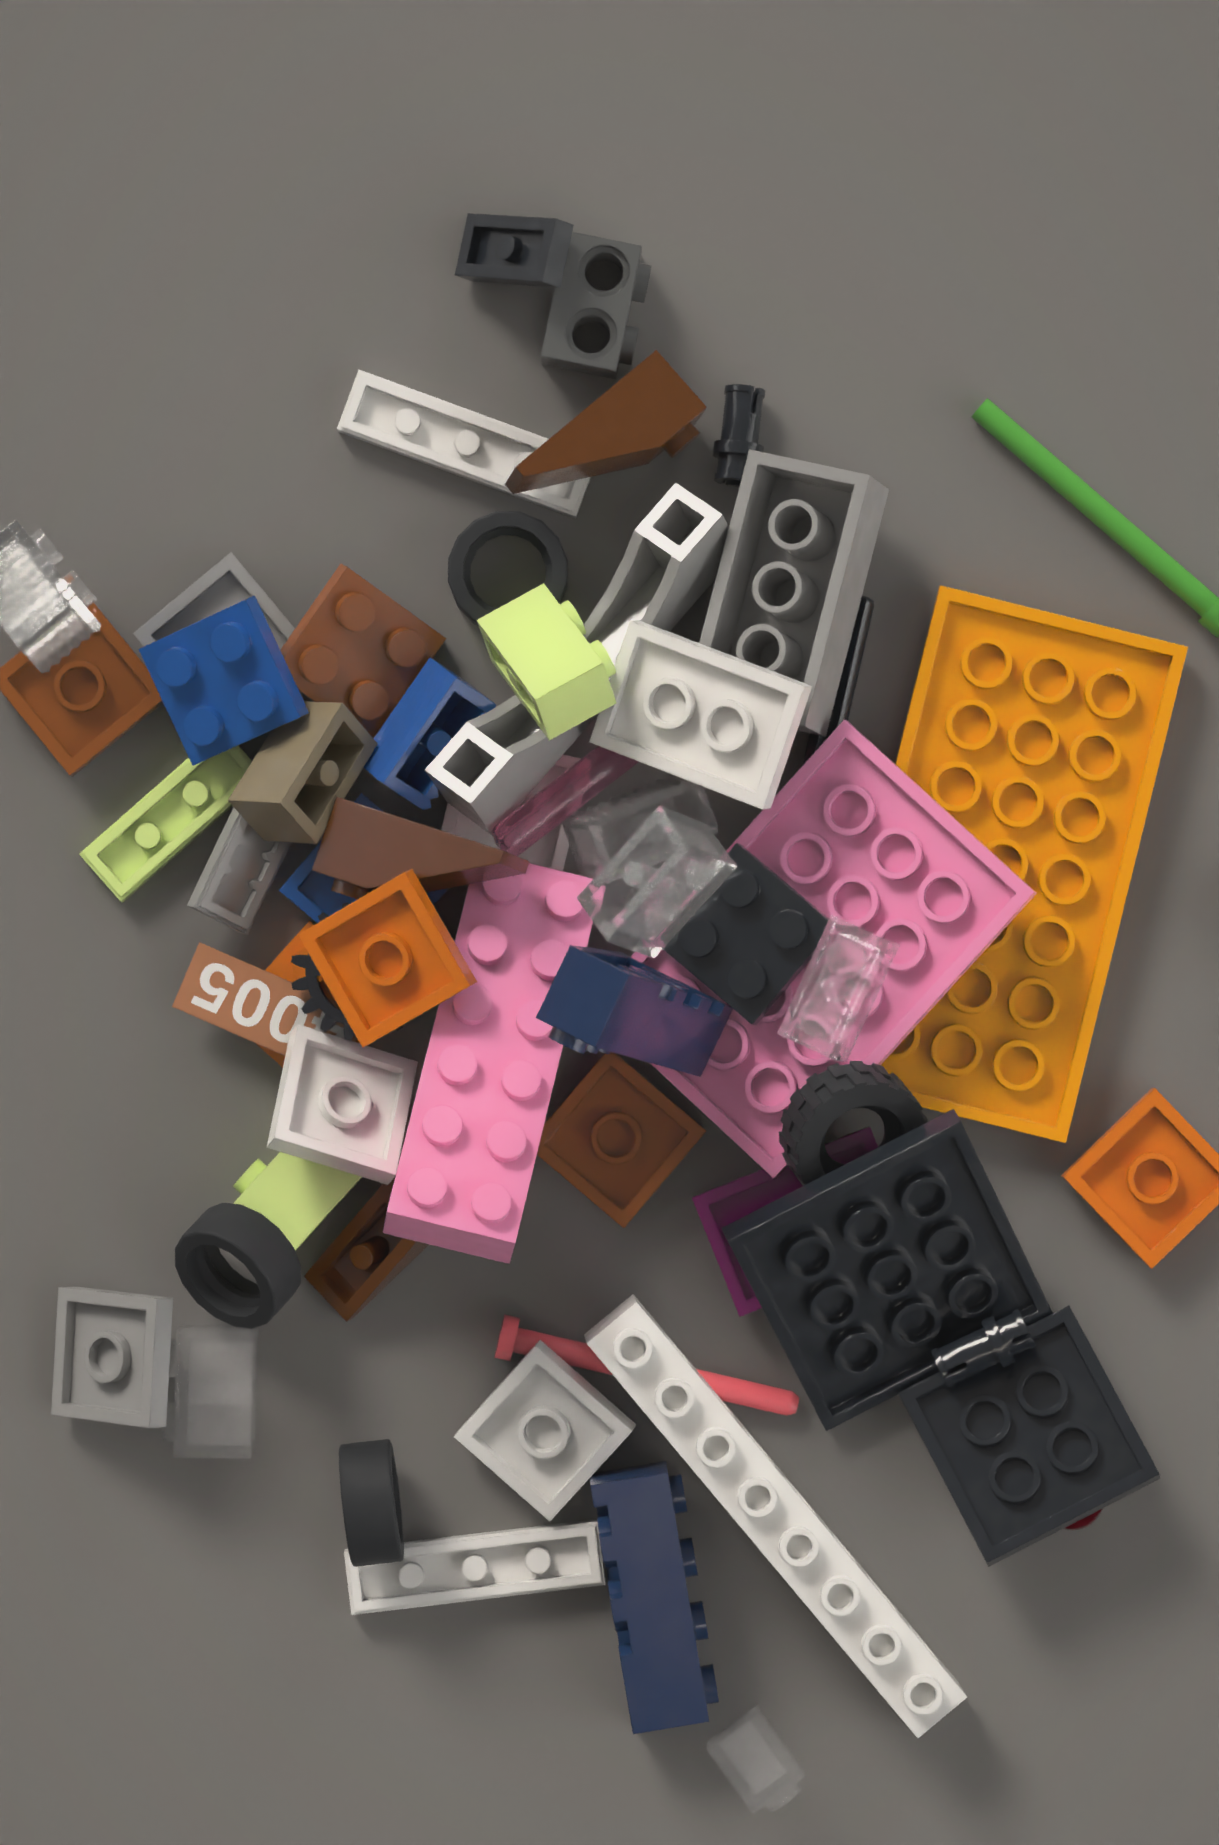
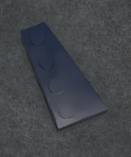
M570 945L536 1018L553 1026L548 1035L550 1039L579 1053L584 1054L585 1051L597 1054L600 1051L610 1054V1052L701 1077L733 1008L621 952Z
M666 1461L595 1472L591 1476L590 1486L594 1508L596 1507L599 1539L605 1569H607L610 1603L615 1631L618 1635L619 1655L633 1734L709 1722L707 1704L719 1703L713 1664L700 1666L696 1641L709 1638L703 1602L690 1603L686 1577L698 1576L692 1537L679 1539L675 1514L687 1512L681 1474L669 1476Z

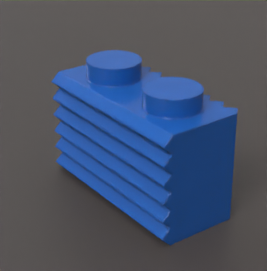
M430 657L374 737L378 744L364 765V768L381 783L422 810L431 808L430 799L438 798V790L425 769L467 721L491 711L496 707V704L468 682Z

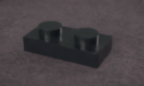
M468 213L455 276L472 282L560 288L574 225L557 218Z

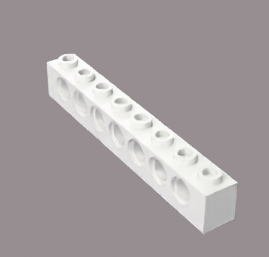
M634 1294L584 1334L587 1345L917 1738L921 1737L967 1698L959 1682Z

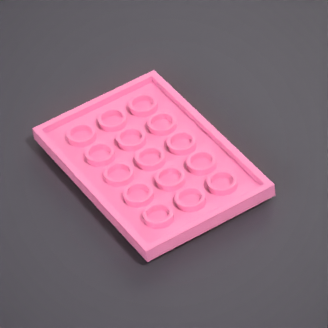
M845 719L774 797L771 808L763 809L631 956L674 979L726 1003L655 943V941L736 843L744 846L838 926L757 1025H752L734 1009L732 1010L701 1077L650 1063L774 1179L778 1178L788 1167L782 1155L784 1149L779 1143V1132H782L783 1123L780 1120L784 1109H788L791 1103L790 1097L796 1089L800 1090L807 1083L806 1079L814 1073L818 1075L826 1071L828 1066L836 1063L846 1065L850 1064V1061H862L866 1065H872V1063L881 1065L1037 894Z

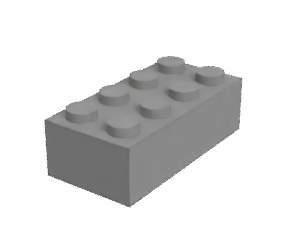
M749 449L699 643L811 685L812 689L797 731L826 737L889 489L867 474Z

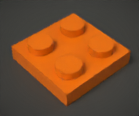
M413 869L405 871L298 934L363 1048L477 983Z
M1151 1088L1061 1175L1150 1269L1156 1266L1219 1205V1154L1156 1088Z

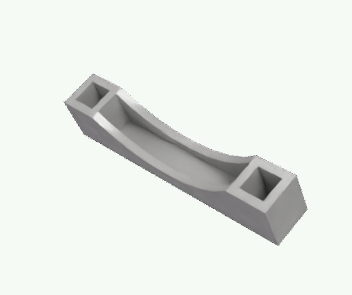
M675 483L635 528L624 557L607 590L584 623L586 634L583 636L589 644L599 640L608 652L614 666L630 620H639L670 632L716 579L729 529L723 514ZM515 694L491 711L467 721L425 771L447 803L493 836L598 714L549 741Z

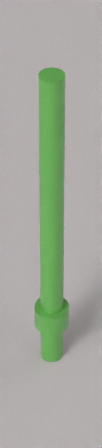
M987 398L971 418L1201 616L1198 623L1218 638L1219 597Z

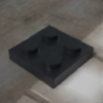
M736 843L655 943L749 1023L757 1025L838 926L744 846Z

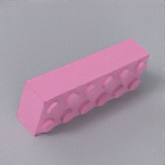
M529 863L525 874L469 884L455 944L477 983L450 997L438 1006L386 1212L384 1234L510 1264L563 1045L548 1037L553 1026L537 1019L536 1016L570 945L587 947L603 881Z

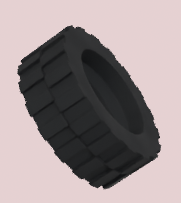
M850 1061V1064L846 1065L836 1063L828 1066L826 1071L818 1075L814 1073L806 1079L807 1083L800 1090L796 1089L790 1097L791 1103L787 1110L784 1109L780 1120L783 1123L782 1132H779V1143L784 1149L782 1155L785 1162L804 1186L845 1165L833 1160L825 1148V1136L829 1126L845 1112L855 1108H865L876 1112L881 1117L884 1125V1136L879 1147L927 1123L928 1119L921 1111L923 1110L922 1106L893 1072L889 1074L883 1066L872 1063V1065H866L862 1061Z

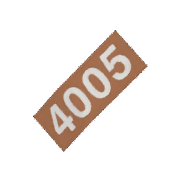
M200 942L172 1007L284 1056L286 1055L290 1033L297 1024L324 1032L320 1029L325 1013L318 1009L315 1012L304 1014L301 1009L312 998L309 990H293L291 984L293 982ZM328 998L334 1006L340 1009L335 1000ZM337 1022L333 1028L325 1033L344 1038V1024ZM355 1036V1038L353 1039V1042H356V1041H357V1037H356V1036Z

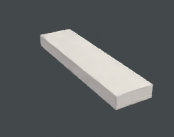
M358 370L337 427V431L575 519L591 477L512 494L505 486V483L514 468L544 444L548 438L362 370Z
M597 1519L404 1542V1559L401 1562L354 1567L351 1563L348 1549L344 1550L351 1615L605 1585Z

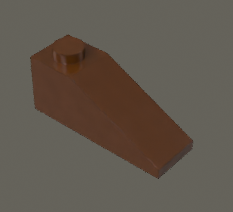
M655 350L518 464L506 481L505 486L512 494L646 465L664 450L673 458L698 437L700 432L694 425L707 407L661 354Z
M336 797L312 870L334 878L331 891L358 900L410 869H413L425 892H431L525 874L530 861L491 846Z
M395 1177L388 1185L382 1184L304 1275L308 1282L346 1322L353 1319L429 1245L383 1233Z

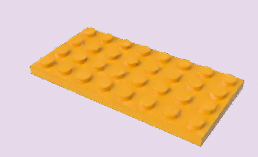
M942 585L938 587L895 764L1037 894L881 1064L889 1074L893 1072L904 1083L922 1108L943 1113L954 1109L959 1117L1066 1143L1188 646Z

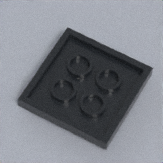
M1069 1305L1028 1326L1036 1347L1014 1355V1363L1003 1367L999 1362L955 1383V1386L951 1388L947 1386L943 1378L944 1374L938 1372L899 1392V1396L988 1567L1160 1479V1474Z

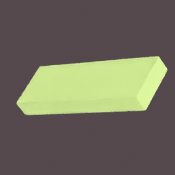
M239 745L194 766L190 759L187 758L79 855L121 902H124L232 807L228 799L252 760Z

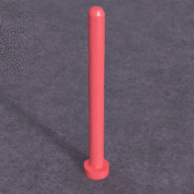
M504 1314L494 1358L510 1361L512 1353L526 1355L541 1340L570 1366L612 1375L587 1343L519 1328L520 1318ZM696 1369L722 1401L785 1416L796 1414L799 1396L793 1391Z

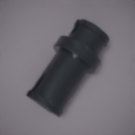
M731 384L726 385L724 391L726 396L721 440L714 441L712 456L718 458L717 473H715L714 481L722 484L726 480V485L740 487L749 449L760 452L764 450V447L758 444L765 390L755 388L754 391V386Z
M1019 1309L1012 1311V1314L997 1321L992 1315L981 1321L982 1328L943 1347L931 1350L941 1374H944L943 1378L949 1388L955 1386V1383L999 1362L1003 1367H1006L1015 1362L1014 1355L1036 1347L1035 1341L1027 1324L1024 1323V1318Z

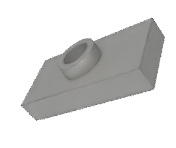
M233 807L187 906L239 933L248 935L292 842L264 841Z

